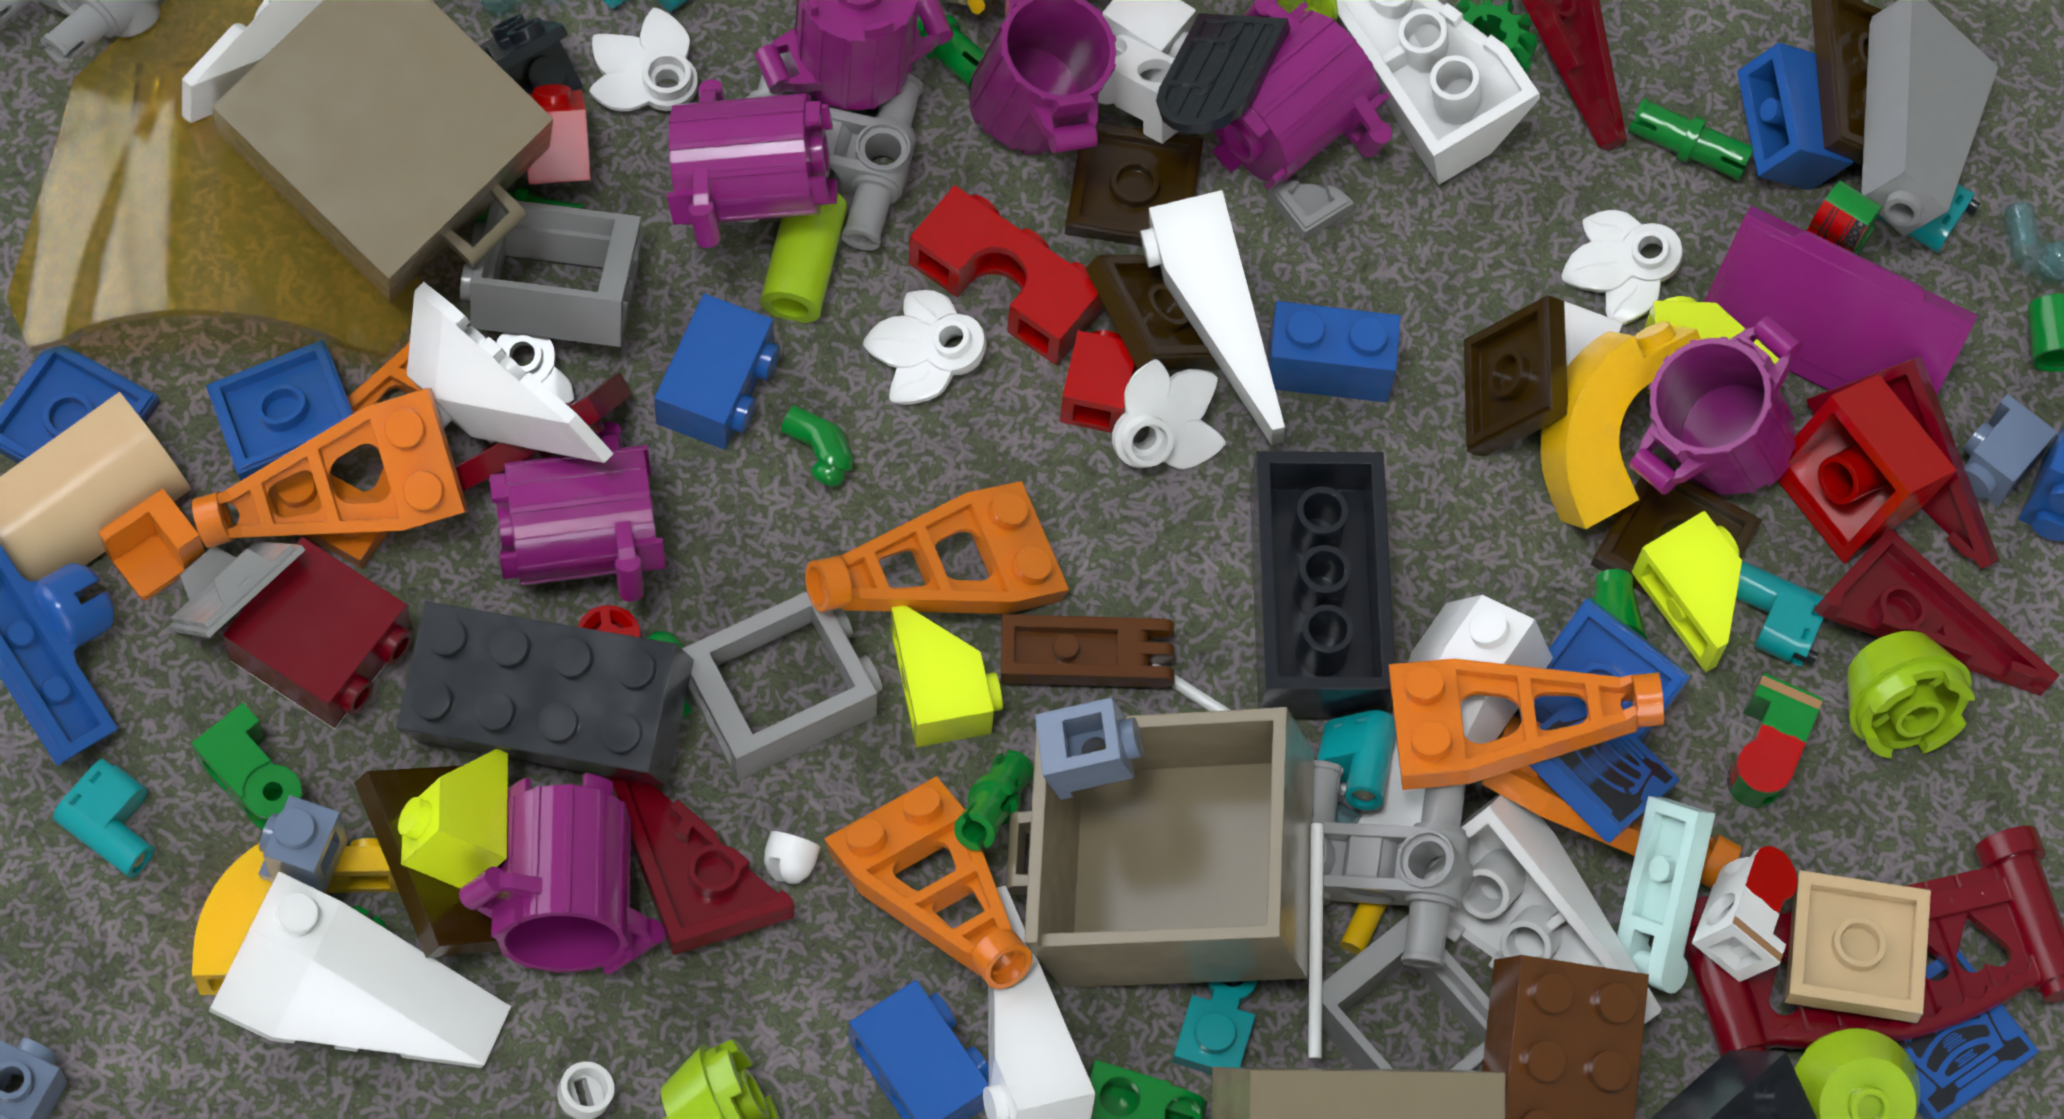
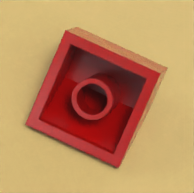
M1877 374L1829 397L1795 436L1796 447L1788 461L1790 466L1777 481L1843 564H1846L1871 547L1889 528L1895 529L1924 507L1957 472V469L1882 377Z

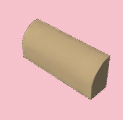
M118 392L0 476V544L22 577L27 581H38L67 564L76 563L86 566L105 552V549L100 539L99 531L162 488L175 502L190 491L191 487L147 425L124 396Z

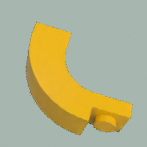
M1666 321L1651 325L1641 330L1635 336L1607 331L1582 349L1567 367V415L1542 428L1540 451L1545 484L1558 517L1562 522L1588 529L1639 500L1620 452V429L1623 417L1634 397L1644 387L1653 382L1666 356L1669 357L1677 349L1690 343L1689 341L1701 340L1697 329L1671 325L1670 322Z
M361 838L352 841L350 846H345L325 894L399 892L377 838ZM259 844L249 849L225 871L212 889L200 914L195 932L192 977L200 995H217L273 883L259 877L258 873L264 862V852L259 850Z

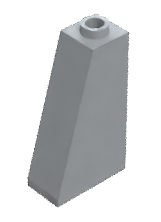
M1898 0L1872 16L1869 25L1861 194L1882 205L1883 209L1880 215L1903 236L1948 212L1998 70V66L1927 0Z

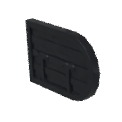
M1198 13L1159 87L1156 103L1162 121L1173 130L1193 134L1214 131L1229 125L1241 117L1252 104L1291 28L1288 18Z

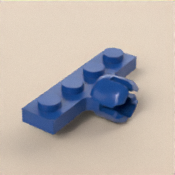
M0 544V678L55 764L59 766L118 730L115 722L77 665L74 656L75 649L100 636L111 627L114 620V605L108 590L80 604L78 599L83 596L82 590L101 580L89 567L70 563L38 581H27L19 574Z

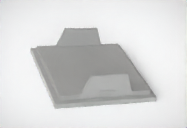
M254 541L238 557H234L216 546L209 548L180 574L189 601L170 618L173 622L168 628L172 632L210 638L305 551L304 547L296 544Z

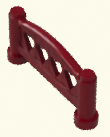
M2017 826L1999 831L1981 840L1974 848L1981 869L1906 885L1907 887L1931 890L1927 950L1944 964L1947 971L1946 977L1939 981H1933L1925 977L1923 1015L1917 1023L1822 1008L1806 1009L1802 1006H1798L1796 1011L1790 1015L1776 1013L1770 1006L1769 997L1778 966L1739 982L1692 944L1709 896L1696 898L1685 951L1720 1057L1729 1050L1769 1051L1770 1048L1774 1047L1807 1049L1810 1044L1822 1036L1840 1030L1855 1028L1876 1031L1888 1036L1895 1042H1900L1961 1024L2009 1001L2024 990L2034 988L2035 992L2041 993L2046 1003L2063 1001L2064 924L2040 862L2045 857L2046 851L2037 828L2034 826ZM1792 911L1779 914L1773 932L1776 937L1786 944L1781 959L1785 964H1788ZM1966 918L2006 950L2008 954V963L2006 965L1996 967L1985 963L1980 971L1974 973L1967 972L1959 966L1956 955Z

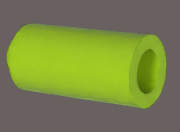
M837 194V204L822 205L820 214L781 217L760 297L761 307L772 316L802 323L813 322L820 317L848 208L846 200L841 195Z

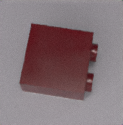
M302 537L296 545H302L305 551L251 599L222 636L232 663L335 730L348 713L354 715L363 707L373 690V681L386 664L393 665L404 655L411 643L413 629L406 603Z

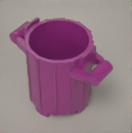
M797 0L795 28L776 38L772 44L759 48L754 56L772 94H779L785 91L797 92L798 94L810 92L817 101L820 100L843 111L870 108L872 110L888 102L895 95L898 96L907 81L909 73L912 72L913 62L918 61L921 57L933 51L937 45L950 41L954 34L939 0ZM918 15L928 35L921 38L917 29ZM787 52V61L785 66L780 54Z
M1006 0L1004 23L1002 22L970 79L972 84L969 106L975 124L981 123L984 127L983 130L987 134L989 133L999 142L1009 146L1008 148L1021 150L1022 155H1037L1049 150L1053 153L1096 147L1098 139L1095 126L1098 120V94L1116 67L1115 42L1117 40L1108 22L1103 17V13L1085 0Z
M1254 0L1244 16L1288 18L1291 28L1252 104L1241 117L1229 125L1213 131L1221 141V144L1212 151L1218 161L1230 173L1240 165H1243L1254 176L1267 181L1264 185L1267 190L1283 180L1286 181L1341 133L1353 144L1357 145L1360 154L1368 158L1376 156L1392 137L1391 127L1386 122L1381 121L1376 112L1390 96L1386 92L1382 95L1379 93L1381 87L1371 60H1369L1363 49L1356 42V39L1336 23L1334 19L1313 10L1306 12L1305 9L1308 5L1305 1L1290 14L1278 5L1277 0Z
M710 79L699 85L698 92L700 98L698 103L672 105L669 118V155L673 192H667V201L673 225H692L696 243L700 247L711 248L720 242L719 227L721 222L815 215L821 213L822 205L837 204V179H825L829 177L830 171L829 149L825 130H833L829 104H821V101H812L811 95L807 93L725 100L722 83L718 80Z
M1765 316L1756 326L1745 329L1730 340L1728 337L1722 336L1721 338L1694 339L1677 349L1669 357L1666 356L1663 360V364L1658 369L1649 387L1650 417L1652 422L1641 441L1640 450L1630 462V467L1661 494L1669 493L1676 484L1686 482L1689 479L1710 492H1717L1719 495L1753 493L1764 485L1768 487L1773 485L1790 466L1788 461L1796 447L1795 418L1780 392V388L1791 369L1792 360L1799 354L1803 344L1770 316ZM1756 339L1780 358L1775 365L1770 356L1753 343ZM1657 446L1661 447L1681 465L1676 471L1671 469L1652 452Z
M614 422L603 423L605 429L596 434L614 453L605 463L565 455L504 463L505 473L491 474L489 479L492 503L497 505L502 544L499 556L503 579L519 577L520 586L616 574L620 598L627 602L641 599L644 595L642 572L666 569L663 538H656L648 482V476H651L648 444L623 448L620 426Z
M590 773L583 775V786L574 784L549 785L530 789L531 779L524 778L508 790L507 859L499 865V868L492 866L465 884L459 892L460 900L466 908L477 910L492 919L491 937L498 941L502 955L523 965V967L561 973L589 971L602 966L604 967V973L610 975L661 943L665 938V929L658 920L648 919V917L629 907L631 817H629L626 803L613 796L612 781Z

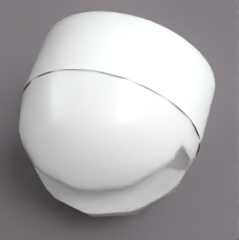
M771 831L764 850V865L774 880L785 881L789 884L800 883L810 875L815 867L821 847L795 835Z
M587 1061L576 1063L566 1070L558 1085V1103L564 1113L573 1119L596 1118L604 1113L614 1095V1082L609 1072L601 1065ZM582 1080L588 1106L580 1105L574 1082Z

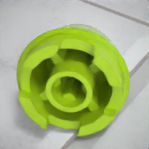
M1901 631L1883 636L1863 648L1855 656L1848 668L1847 686L1850 726L1859 738L1865 740L1869 749L1881 757L1892 758L1893 749H1903L1914 745H1919L1923 754L1933 751L1953 739L1966 726L1962 713L1969 701H1975V696L1971 689L1972 680L1970 672L1962 662L1926 634L1917 631Z
M1855 1028L1829 1033L1810 1044L1794 1068L1817 1119H1915L1918 1113L1921 1094L1920 1081L1915 1065L1907 1052L1897 1042L1879 1032Z
M733 1038L713 1048L702 1044L661 1086V1098L667 1115L663 1119H780L771 1095L764 1097L756 1080L746 1069L754 1064L743 1047Z

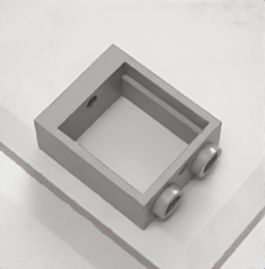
M496 201L490 206L487 221L476 222L472 238L473 247L507 215ZM517 201L526 211L527 216L473 268L468 264L464 265L460 285V300L470 302L471 326L481 330L621 347L640 264L641 216ZM505 256L603 268L598 292L499 279Z
M807 591L682 648L694 659L688 689L737 781L877 716V693L883 690L882 683L870 658L865 655L858 659L848 639L853 637V630L845 611L842 608L825 612L817 611L812 605ZM813 623L849 690L752 734L717 666Z
M1408 915L1322 983V1031L1357 1069H1393L1345 1013L1405 966L1404 962H1401V955L1404 953ZM1445 949L1443 969H1415L1482 1043L1450 1070L1482 1071L1490 998ZM1308 1002V1005H1307V1008H1306V1013H1307L1308 1015H1309V1002Z

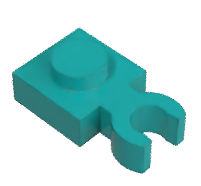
M1257 980L1244 981L1243 984L1237 987L1227 986L1223 982H1206L1211 1000L1192 995L1172 1063L1212 1075V1067H1240L1256 1014L1237 1008L1238 1005L1244 1004L1252 997Z

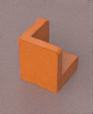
M163 488L99 531L107 557L141 600H148L178 580L180 574L205 552L200 535Z

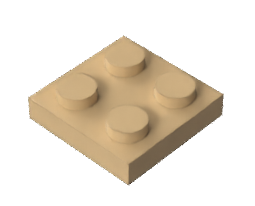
M1799 870L1797 873V889L1792 900L1784 1003L1917 1023L1923 1015L1931 890Z

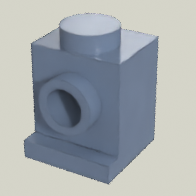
M2009 394L2001 400L1989 422L1985 421L1977 429L1962 450L1970 456L1964 466V471L1968 476L1975 497L1987 498L1998 507L2039 462L2058 433Z
M1113 697L1035 714L1042 775L1060 800L1073 797V791L1134 778L1132 759L1140 758L1144 755L1141 732L1134 717L1126 719V716ZM1099 747H1106L1104 750L1092 752Z
M289 795L283 811L279 814L273 813L263 829L259 850L264 852V862L258 873L259 877L273 882L278 872H281L325 893L348 841L340 812Z
M22 1038L17 1048L0 1040V1119H48L68 1084L61 1069L54 1065L58 1056L52 1050L28 1038ZM19 1074L24 1077V1083L19 1090L12 1093L3 1091L12 1075Z

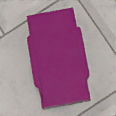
M1752 205L1745 214L1703 301L1717 303L1745 329L1756 326L1762 318L1770 316L1803 344L1799 354L1792 360L1790 371L1828 390L1912 358L1922 356L1937 395L1978 317L1977 314L1925 290L1922 286L1809 231L1795 227Z

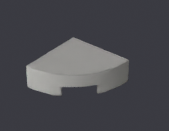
M1298 179L1277 183L1268 190L1267 197L1302 241L1352 212L1354 202L1336 187L1329 185L1326 188L1310 183H1299Z

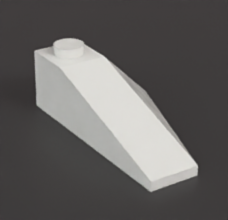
M1336 0L1338 6L1337 23L1356 39V42L1363 49L1369 60H1371L1381 87L1379 90L1380 94L1382 95L1386 92L1390 96L1386 100L1387 106L1438 185L1490 155L1540 99V93L1509 48L1494 36L1490 35L1487 37L1463 19L1461 12L1448 3L1443 5L1438 0Z
M425 282L415 290L407 376L420 390L432 388L444 428L453 421L469 436L602 463H605L614 454L577 413L530 372L526 373L490 337L486 339L471 325L467 327L470 321L453 304Z
M1498 794L1461 823V828L1466 831V836L1469 839L1467 857L1473 867V880L1470 889L1461 898V904L1457 906V910L1449 913L1446 937L1455 943L1461 936L1466 938L1493 957L1488 965L1493 968L1494 959L1526 955L1639 973L1560 841L1541 816ZM1446 855L1438 856L1429 862L1424 872V880L1432 879L1441 873L1446 864ZM1649 988L1647 990L1644 1024L1657 1016L1662 1010Z
M1006 886L998 887L997 891L1010 925L1024 942L1025 929ZM1032 953L1031 967L1018 983L1005 989H993L988 986L989 1086L983 1090V1102L987 1118L1091 1119L1095 1091L1039 961Z

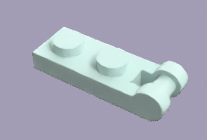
M1648 796L1617 937L1639 973L1649 974V985L1671 994L1681 989L1688 974L1687 961L1683 955L1715 813L1668 798ZM1650 935L1654 936L1652 949L1648 945Z

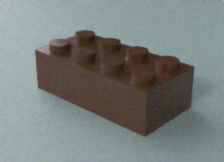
M1526 955L1494 959L1482 1071L1505 1073V1119L1635 1118L1649 974Z

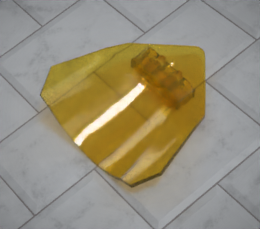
M167 0L160 6L159 17L150 28L134 36L120 37L74 78L56 146L6 297L28 348L37 352L69 344L90 332L133 320L166 316H220L265 322L291 328L319 337L344 349L383 357L411 325L414 292L421 285L420 276L415 278L389 303L367 278L217 133L214 114L193 123L188 122L182 117V79L233 24L242 23L247 27L254 20L255 14L264 0Z

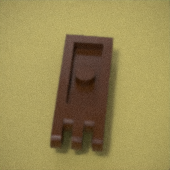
M1002 614L1000 683L1170 687L1175 684V670L1167 666H1149V664L1173 662L1175 659V647L1171 643L1149 642V640H1168L1173 638L1174 622L1164 618Z

